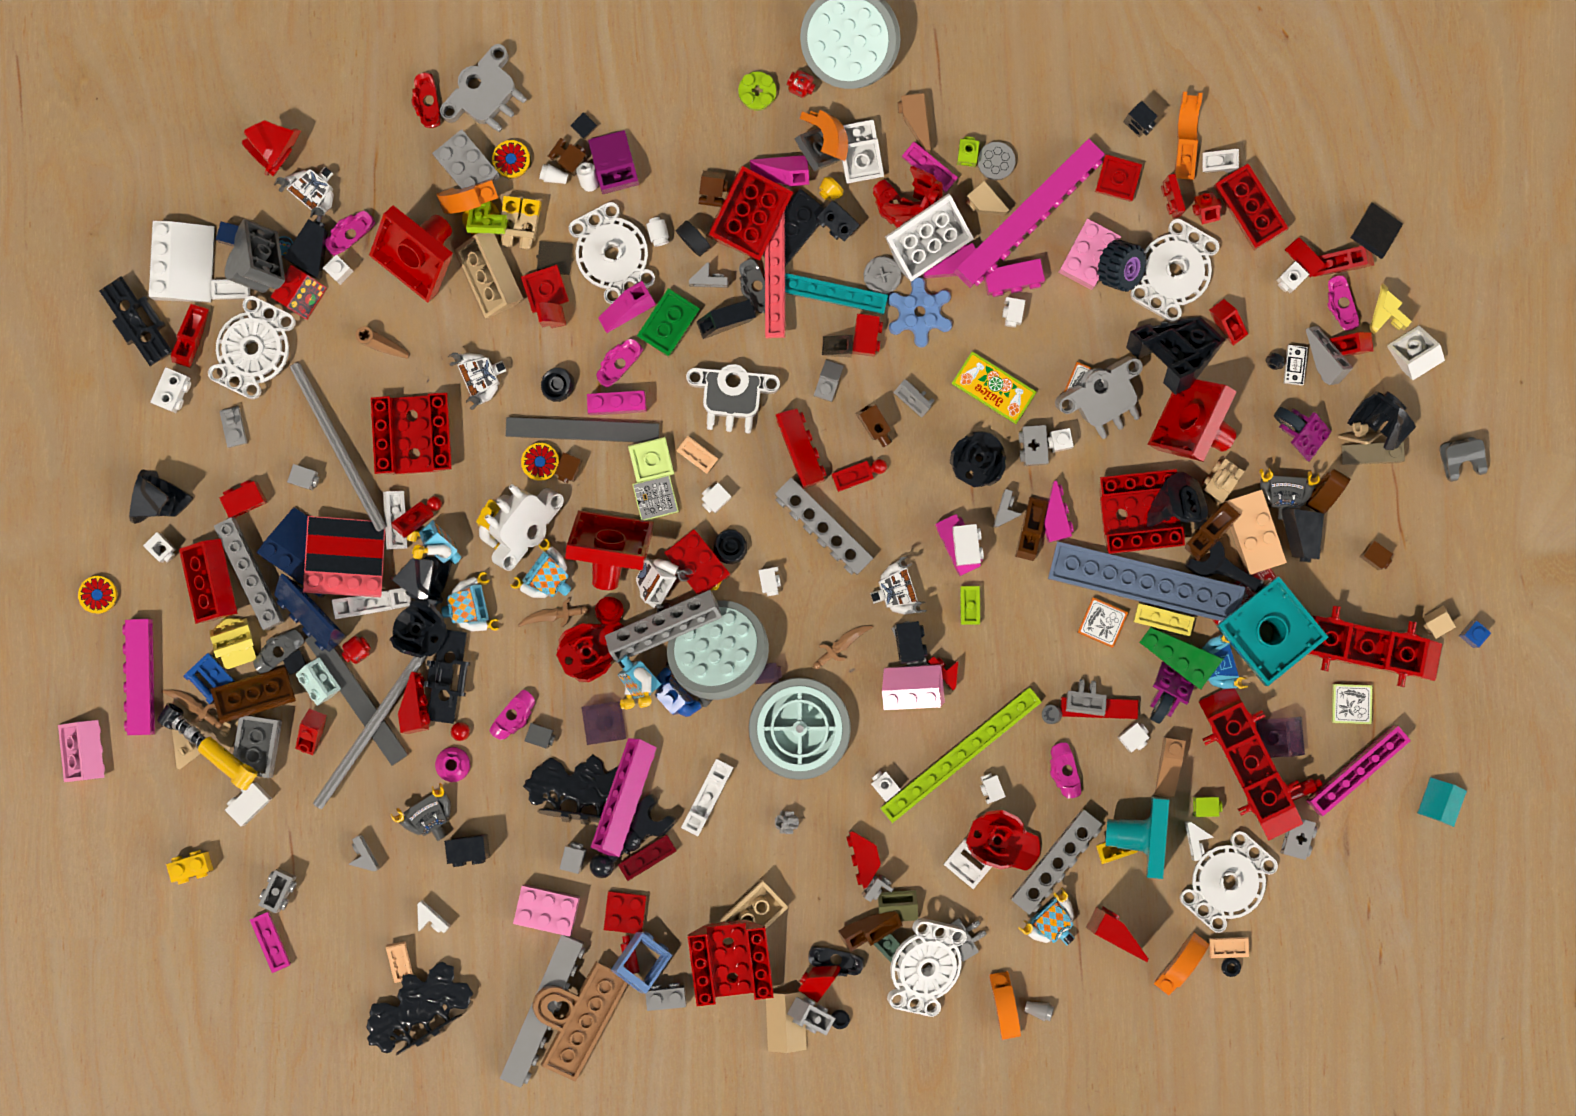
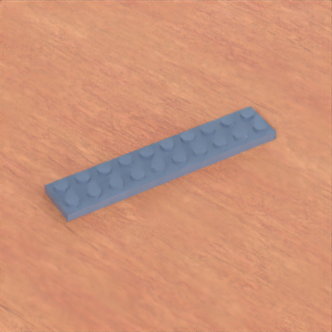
M1058 541L1048 576L1050 580L1217 621L1224 620L1241 606L1245 587Z

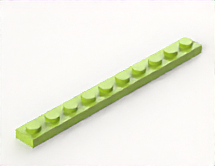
M1030 687L880 809L894 823L1042 703Z

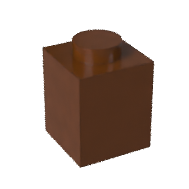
M563 452L555 474L558 476L557 479L567 484L569 481L574 482L582 460Z
M1374 540L1368 544L1360 558L1375 569L1382 570L1383 568L1387 569L1391 564L1392 559L1390 558L1393 553Z

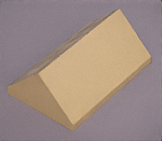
M762 880L720 921L748 920L764 925L767 928L788 906Z
M800 991L773 992L774 998L766 999L768 1051L791 1053L807 1050L806 1025L804 1024L803 1027L792 1022L794 1018L787 1014L795 998L798 997L804 1000V994Z

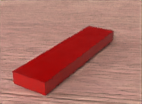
M1061 697L1060 709L1062 717L1138 719V700L1106 699L1105 715L1100 716L1066 711L1067 698Z

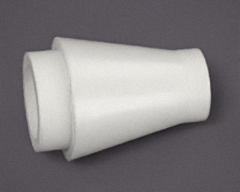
M543 164L539 179H542L543 182L566 184L568 173L550 164Z

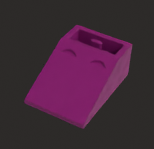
M625 130L588 140L603 195L639 185Z

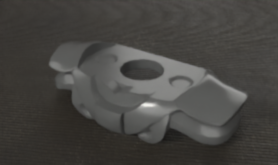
M749 259L739 266L741 292L748 300L750 299L751 304L759 313H765V279L755 259ZM755 281H760L763 285L759 292H755L752 289V284Z
M294 629L285 634L282 633L281 635L269 638L253 661L255 669L261 674L272 670L304 643L302 635ZM276 646L284 649L282 657L274 656L273 649Z

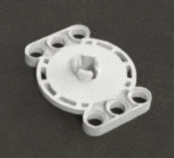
M613 202L606 203L579 217L569 225V232L572 237L579 238L575 251L579 270L593 285L606 289L604 298L610 305L614 302L607 298L610 291H616L619 297L625 291L624 286L626 283L632 282L634 285L639 283L643 274L649 273L652 276L650 283H644L646 288L651 287L655 282L654 273L649 269H645L648 259V248L643 234L631 222L618 218L620 210L617 204ZM608 207L616 208L617 212L614 216L610 217L606 214ZM591 216H598L600 222L597 225H591L589 223ZM625 223L631 226L634 230L630 231L628 228L624 227L623 224ZM574 225H582L583 231L580 234L573 233L572 228ZM637 233L642 238L643 244L641 245L636 237ZM580 246L583 247V250H582V256H583V258H579V248H580ZM610 247H615L619 250L615 260L605 256V251ZM642 249H645L644 261L641 260V257H642L641 250H642ZM580 263L585 264L586 269L589 271L588 273L584 272ZM593 276L601 281L600 284L593 281L590 277Z
M1175 219L1169 224V235L1157 238L1146 248L1144 253H1147L1149 249H1151L1152 253L1149 255L1145 265V276L1140 280L1142 284L1135 286L1130 292L1134 302L1170 322L1178 320L1181 316V305L1193 302L1206 290L1212 272L1209 256L1215 255L1220 248L1216 239L1181 219ZM1179 223L1182 226V232L1175 233L1172 230V225ZM1196 233L1199 236L1198 242L1192 243L1189 240V234ZM1164 239L1165 243L1160 244L1158 247L1154 246V244ZM1212 242L1215 245V251L1208 252L1205 249L1206 243ZM1178 264L1182 270L1181 275L1171 276L1172 273L1170 272L1169 265ZM1206 264L1208 266V276L1204 275ZM1202 281H1206L1203 289L1199 291L1198 288ZM1135 289H1142L1145 293L1144 297L1141 299L1136 298L1134 295ZM1193 293L1196 294L1194 298L1186 301L1185 298L1189 297ZM1153 298H1158L1161 301L1159 308L1151 306ZM1171 307L1178 311L1175 318H1171L1167 314L1168 309Z
M248 296L243 301V308L246 313H241L231 318L220 330L216 340V355L219 364L209 368L208 376L212 381L249 399H256L261 395L259 384L273 379L285 366L289 355V343L285 331L292 330L296 322L289 313L254 296ZM250 300L257 302L255 310H248L247 303ZM271 308L274 310V316L271 319L265 318L264 312L266 309ZM284 317H290V326L283 327L281 320ZM240 318L239 321L235 322L230 326L231 323ZM226 329H228L224 334L223 340H221L223 333ZM282 340L285 341V352H282ZM257 342L258 351L255 354L249 355L246 345ZM220 344H222V346H221L222 355H221V356H220ZM281 356H284L282 363L277 367ZM217 368H220L223 372L222 377L219 379L213 377V371ZM273 369L275 370V372L266 378L264 377V375L270 373ZM231 378H239L240 383L237 387L230 385ZM250 385H255L257 388V392L253 396L247 393V388Z
M1242 831L1232 833L1230 837L1231 845L1215 847L1202 856V860L1197 862L1193 871V889H1184L1179 896L1180 902L1214 932L1220 933L1226 929V918H1239L1254 910L1262 900L1265 892V874H1273L1278 869L1277 861ZM1241 834L1244 836L1245 840L1242 845L1235 844L1234 838L1236 835ZM1253 847L1259 850V855L1256 858L1249 856V850ZM1224 849V852L1213 855V852ZM1209 855L1210 858L1201 866L1202 861ZM1267 860L1273 862L1274 866L1271 871H1266L1263 868V864ZM1198 869H1200L1198 881H1196V874ZM1233 875L1235 885L1230 889H1225L1223 877ZM1259 882H1262V889L1260 895H1258ZM1187 892H1191L1194 896V900L1191 903H1186L1183 899L1184 894ZM1254 898H1258L1254 905H1252L1249 908L1248 905L1254 900ZM1201 905L1208 907V913L1205 916L1198 914V908ZM1244 908V912L1233 915L1234 911H1239ZM1216 918H1220L1223 921L1220 929H1215L1212 925L1213 920Z
M919 918L913 923L912 927L916 934L905 940L898 947L892 958L890 966L891 978L896 989L889 992L887 1001L895 1009L933 1017L941 1011V1005L936 999L947 993L960 975L961 955L957 946L965 943L967 936L959 926ZM921 924H927L924 932H918V927ZM938 928H944V933L941 936H935ZM961 932V937L958 940L952 939L954 933ZM927 962H930L932 964V967L928 965L926 968L921 969L922 966ZM895 971H897L898 980L895 979ZM901 995V1000L898 1003L892 1002L894 996ZM911 1000H919L915 1007H910ZM930 1003H936L933 1010H927V1006Z

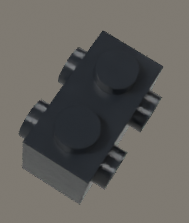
M830 196L814 212L817 217L816 222L823 228L827 226L831 230L829 233L836 240L840 238L845 242L859 226V223Z

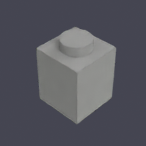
M293 464L287 482L313 491V488L317 487L319 482L318 472Z

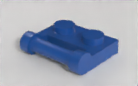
M207 653L184 675V678L187 681L190 680L207 698L206 701L209 704L214 702L212 693L195 675L198 671L214 688L235 682L210 653Z

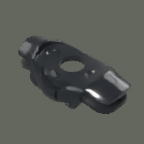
M812 946L809 950L808 960L812 966H839L841 969L837 976L859 975L864 966V958L853 953L821 946ZM834 954L840 955L842 958L841 963L833 964L830 960L831 956Z

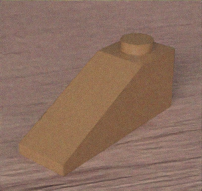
M924 93L901 96V102H897L898 113H902L904 122L920 146L927 153H930Z
M1163 737L1155 795L1174 798L1186 741Z

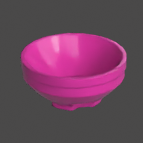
M449 747L438 754L435 768L443 780L457 782L468 774L470 759L462 749ZM449 759H453L457 763V767L453 771L446 768V762Z

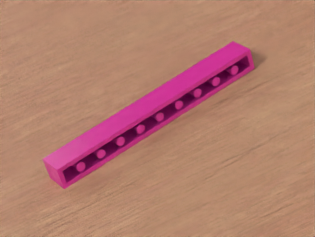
M1087 139L956 268L954 273L969 288L974 284L978 286L985 279L983 275L987 271L992 273L998 266L996 262L999 259L1004 261L1011 254L1010 249L1013 246L1017 248L1025 240L1023 236L1027 232L1031 234L1038 227L1036 223L1040 219L1044 221L1051 214L1049 210L1053 206L1057 208L1064 201L1062 197L1066 193L1070 196L1077 188L1075 185L1079 181L1083 183L1090 176L1088 172L1092 168L1096 170L1103 163L1101 159L1105 154L1090 139Z

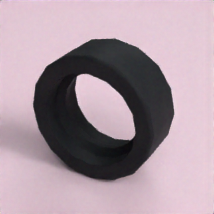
M687 220L675 230L687 246L699 257L711 247L702 234Z

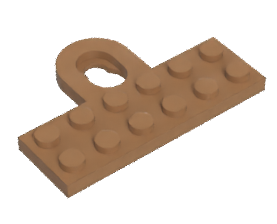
M595 961L578 995L554 985L542 988L535 995L532 1004L535 1016L543 1024L558 1030L541 1062L542 1067L576 1082L628 984L610 971L612 968ZM549 1002H567L569 1004V1011L566 1016L561 1018L554 1017L547 1008Z

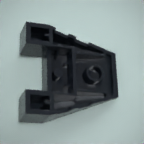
M1199 316L1179 319L1177 323L1168 324L1166 321L1161 322V325L1157 326L1146 324L1130 331L1126 348L1137 359L1151 353L1155 354L1167 366L1163 384L1177 395L1193 385L1223 345L1225 339Z

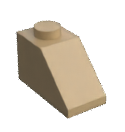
M985 181L966 197L968 201L966 202L967 206L971 211H976L978 214L1005 216L1009 212L1006 205Z

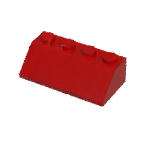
M793 409L776 414V421L802 488L806 489L824 482V477L827 475L823 465L819 466L817 459L820 456L816 447L812 448L810 441L813 438L810 430H805L803 423H806L803 412L799 413L798 409Z

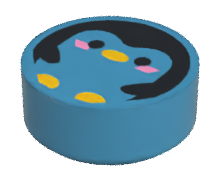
M287 236L279 237L281 255L285 256L292 246L293 240Z

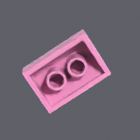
M941 664L884 668L882 685L884 710L941 707L945 703Z
M98 720L58 725L64 782L104 778L105 766L102 759L103 747L100 741L101 728Z

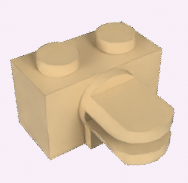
M1227 459L1218 460L1212 469L1215 471L1211 477L1207 476L1201 485L1204 487L1202 489L1203 493L1218 504H1222L1244 473L1242 469Z

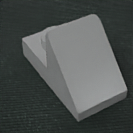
M707 262L689 279V286L728 288V278L724 277L723 274H713V277H709V262Z
M825 360L814 397L832 402L844 367L843 365Z
M1004 490L993 527L997 528L1022 515L1021 513L1008 510V507H1012L1014 502L1013 491Z
M359 835L352 839L354 842L352 847L357 854L360 853L361 857L352 861L349 865L371 871L380 869L363 836Z

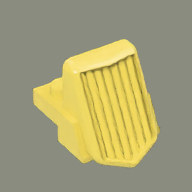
M1381 284L1371 325H1369L1370 331L1374 335L1389 318L1392 320L1391 325L1397 330L1402 329L1404 331L1412 322L1398 310L1402 302L1388 291V287L1385 284Z
M225 617L214 629L209 630L215 657H221L226 669L256 659L252 633L247 618Z

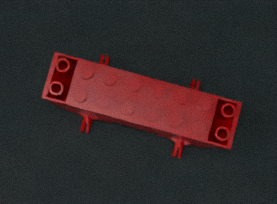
M1333 606L1331 617L1312 616L1328 636L1325 641L1307 654L1323 659L1320 670L1329 672L1330 660L1396 673L1399 675L1396 686L1405 687L1407 676L1430 681L1436 680L1442 643L1422 638L1415 634L1417 622L1409 621L1407 632L1398 633L1345 622L1339 619L1341 609L1339 606Z
M1235 688L1223 689L1199 701L1212 728V734L1202 738L1204 742L1211 739L1204 743L1205 746L1214 741L1220 744L1247 798L1248 804L1238 808L1240 815L1242 816L1252 811L1257 817L1268 841L1303 825L1291 798V792L1301 788V786L1298 784V780L1288 785L1282 781L1256 729L1255 722L1265 717L1262 714L1263 711L1260 710L1251 715L1245 708Z

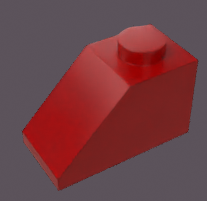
M1223 299L1209 309L1214 322L1233 346L1248 335L1237 309L1228 301Z
M1358 332L1329 339L1344 357L1374 351L1371 332Z
M813 967L809 973L805 972L800 978L799 982L802 984L798 990L818 1003L836 979L841 967Z

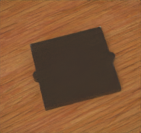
M539 241L538 255H536L538 259L537 271L558 265L561 275H570L571 262H573V244Z

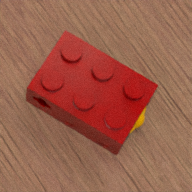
M695 529L665 552L669 560L679 566L678 569L689 568L692 570V574L688 575L685 573V576L690 578L687 582L697 595L709 590H717L724 579L731 575Z

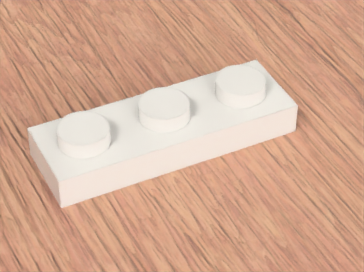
M404 491L383 492L386 548L406 549L407 537L404 538L392 528L391 522L405 513Z

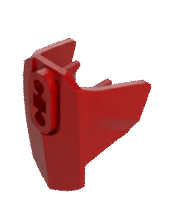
M620 622L613 625L582 623L564 631L559 638L556 656L565 674L579 682H591L607 673L614 663V659L609 653L605 635L624 626ZM583 649L589 650L588 656L583 655ZM567 657L573 659L571 664L565 663Z
M1004 810L986 812L983 816L972 821L966 843L972 857L981 863L1001 870L1013 867L1027 871L1037 862L1040 855L1039 837L1025 831L1024 824L1019 817ZM976 830L979 831L981 837L975 838L974 832ZM995 837L998 840L996 844L993 842Z

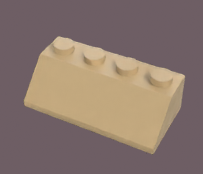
M476 234L455 249L485 319L510 309L524 300L494 234Z

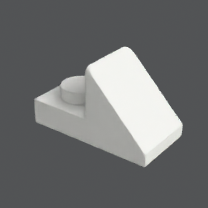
M1239 149L1203 153L1202 172L1225 171L1232 173L1239 168Z
M1186 821L1185 827L1191 858L1193 861L1202 860L1204 848L1203 844L1199 843V840L1214 837L1192 822Z
M422 900L417 904L418 931H421L429 921L432 922V928L438 933L440 931L445 933L451 927L426 902Z

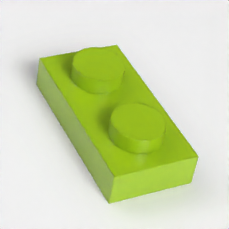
M960 586L961 625H980V586Z

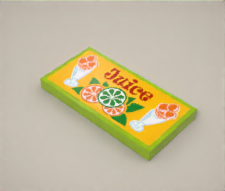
M971 352L952 382L953 386L1015 425L1036 394V391L974 352Z

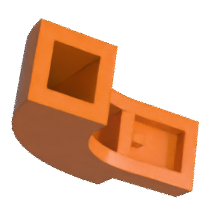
M822 110L819 113L810 111L809 114L802 111L799 119L818 126L823 133L824 141L821 152L845 161L848 153V137L842 123L834 116Z
M492 179L462 189H454L453 187L436 194L442 211L446 214L468 211L498 198Z
M1194 932L1182 944L1179 953L1171 964L1157 977L1154 985L1167 995H1170L1194 971L1207 951L1209 943Z
M1005 971L990 974L989 978L1001 1038L1005 1040L1020 1037L1019 1018L1009 973Z

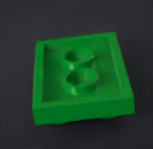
M668 288L637 334V337L667 357H670L699 313L700 308Z

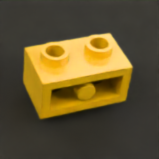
M201 850L189 853L190 857L185 859L182 856L172 858V863L166 864L171 883L177 881L179 885L189 882V877L196 876L197 879L208 876L207 872L213 870L209 852L201 853Z

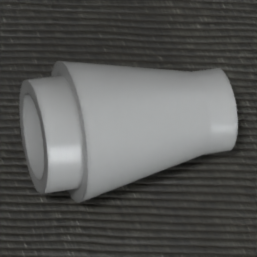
M1027 1001L1024 1012L1044 1022L1046 1020L1051 1021L1054 1006L1050 1005V1003Z

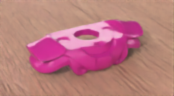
M360 211L355 216L351 214L347 218L338 221L331 230L332 234L325 240V246L328 251L335 256L347 250L369 232L375 224L374 218L367 212ZM350 229L356 232L353 239L346 238V232Z
M1336 276L1329 279L1327 303L1329 311L1338 320L1343 330L1355 329L1359 326V318L1347 280L1344 276ZM1343 297L1349 300V306L1344 309L1338 305L1339 299Z
M628 339L622 345L618 344L615 348L609 350L600 364L602 367L597 371L596 376L600 384L608 388L617 382L638 359L643 351L642 346L635 340ZM624 359V368L617 369L615 367L616 360Z
M526 690L520 691L495 719L489 730L495 738L502 740L508 738L511 733L515 734L519 729L523 728L532 713L530 710L535 705L534 697ZM510 709H514L517 712V717L514 720H509L506 716Z
M1059 743L1051 748L1050 775L1055 781L1056 786L1060 788L1063 796L1066 798H1076L1081 795V784L1074 757L1068 743ZM1070 765L1072 767V774L1070 776H1065L1062 773L1063 766Z

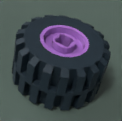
M1119 239L1114 240L1107 245V248H1104L1102 255H1100L1097 272L1099 280L1102 281L1103 285L1123 292H1129L1143 278L1146 270L1145 265L1147 264V260H1145L1146 253H1144V249L1139 245Z

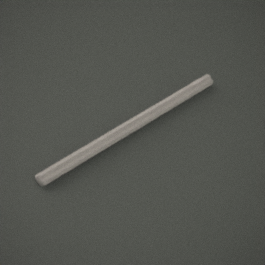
M294 363L290 366V369L375 529L378 532L384 530L386 524L304 370L299 363Z
M427 656L422 658L413 657L314 800L313 804L317 808L322 809L406 688L410 673L417 672Z

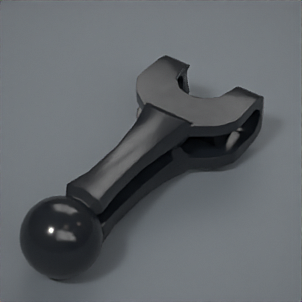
M1220 541L1209 550L1210 557L1206 561L1199 562L1194 559H1188L1185 563L1186 568L1198 576L1209 577L1216 573L1242 583L1255 593L1272 581H1262L1233 565L1225 557L1224 547Z

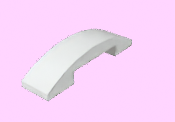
M399 588L382 592L381 598L355 596L331 601L335 619L409 607L411 600L410 596L405 593L406 590Z
M718 759L715 760L681 827L682 829L699 836L733 767Z

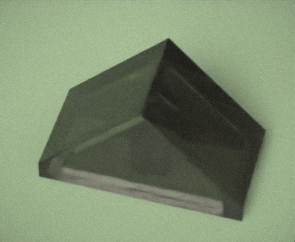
M853 335L823 336L822 355L851 358Z

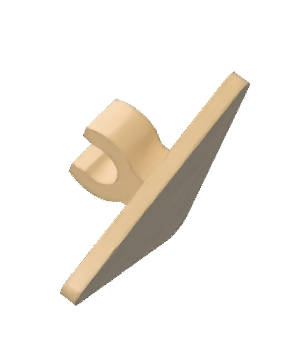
M1361 422L1353 423L1352 426L1355 434L1338 435V438L1361 444H1370L1380 436V433H1367L1368 424L1361 425Z
M239 718L223 723L220 729L204 719L221 745L230 751L236 738Z
M172 729L177 769H182L199 756L200 753L196 744H192L185 739L184 734H179L178 730Z

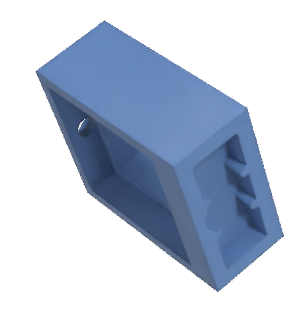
M645 931L644 933L636 932L610 970L639 993L644 994L648 992L672 957V954L668 952L669 949L662 943L657 944L653 941L654 937ZM640 941L659 955V958L643 981L623 967Z

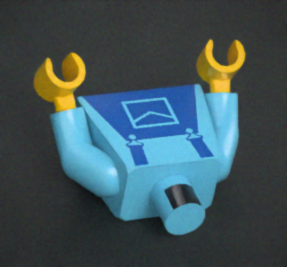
M1224 635L1210 639L1202 649L1224 658L1223 662L1208 680L1210 684L1222 689L1247 688L1248 686H1243L1241 681L1248 678L1239 677L1230 642Z

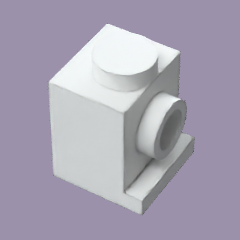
M1006 297L1004 304H1008V306H1004L1002 317L1005 318V326L1015 328L1016 325H1020L1022 322L1025 300Z
M156 532L143 545L161 563L164 561L169 562L175 556L173 552L176 548L162 533ZM165 546L166 550L162 553L160 548Z
M778 567L759 570L763 594L767 593V596L778 595L777 587L781 586L779 575H775V572H778Z
M992 773L981 777L983 785H980L983 795L988 796V799H985L987 804L1006 797L997 775L992 776Z

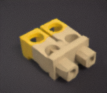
M503 196L502 215H507L508 221L505 234H500L502 236V246L513 247L514 238H519L520 249H531L533 240H536L539 213L542 206L541 201L524 198L522 201L521 198Z

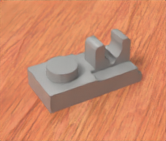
M905 379L893 392L921 418L927 413L934 402L933 398L930 401L925 399L924 395L926 392L923 391L920 394Z
M239 406L220 410L227 447L231 448L248 444Z

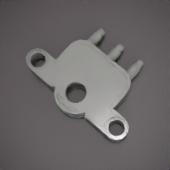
M496 44L492 46L478 62V66L466 67L461 71L458 76L459 89H455L440 108L441 115L448 123L456 122L465 112L479 124H488L500 132L502 127L494 120V117L500 110L509 117L514 116V112L506 105L511 97L514 96L522 103L526 102L527 98L515 88L513 79L502 70V67L509 58L507 50L503 45ZM502 51L504 55L498 59L494 57L495 53ZM472 79H480L481 84L478 88L471 89L468 87ZM448 109L455 110L452 116L445 115Z
M1127 356L1104 370L1101 368L1088 370L1082 377L1080 384L1056 398V408L1065 414H1070L1079 409L1083 419L1095 426L1101 438H1107L1103 427L1105 423L1113 420L1119 430L1122 429L1124 426L1119 415L1128 410L1135 420L1140 419L1139 412L1135 406L1137 395L1129 380L1141 373L1143 368L1142 362L1132 356ZM1134 361L1135 367L1129 371L1128 365ZM1098 379H1102L1104 382L1102 389L1095 391L1094 383ZM1069 400L1068 407L1063 409V401Z

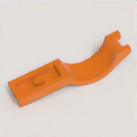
M1183 91L1178 118V143L1175 174L1178 179L1194 180L1198 145L1197 124L1203 93H1198V96L1187 95V92Z

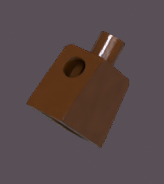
M871 403L856 412L857 417L873 440L878 439L882 447L892 443L888 435L891 429L876 404ZM876 424H879L880 429L878 431H875L874 429Z

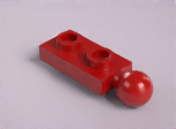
M876 459L869 466L868 461H865L831 475L837 491L841 492L873 480L872 473L874 472L876 474H883L887 469V464L882 459Z
M432 496L427 500V505L420 501L391 522L392 528L406 538L434 517L432 511H438L442 507L441 499L437 496Z

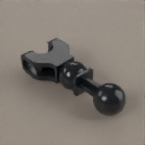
M654 794L646 796L637 804L634 821L630 824L631 827L627 833L620 856L624 853L630 855V852L637 850L642 843V839L646 840L650 836H664L676 824L677 820L674 816H666L659 822L652 820L651 810L657 803V798ZM606 854L595 855L590 861L591 873L597 878H607L612 874L614 862L619 857Z

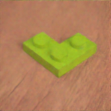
M490 201L481 204L480 207L469 210L466 225L467 233L505 234L508 221L507 215L490 214Z

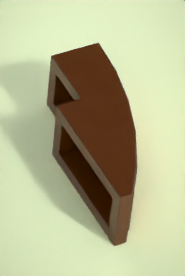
M1029 497L1015 557L1034 561L1042 535L1048 501Z
M1226 502L1186 543L1185 549L1199 561L1230 529L1241 514Z
M893 911L860 919L840 929L838 932L844 944L852 952L866 942L872 946L903 925L898 913Z

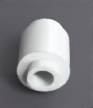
M582 163L576 169L580 185L585 191H594L599 183L595 166L592 163Z
M660 217L650 219L646 226L654 247L669 243V234L665 220L660 219Z

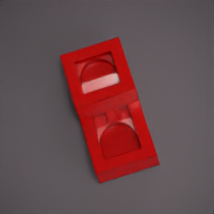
M1300 237L1285 249L1286 253L1309 274L1310 278L1325 265Z

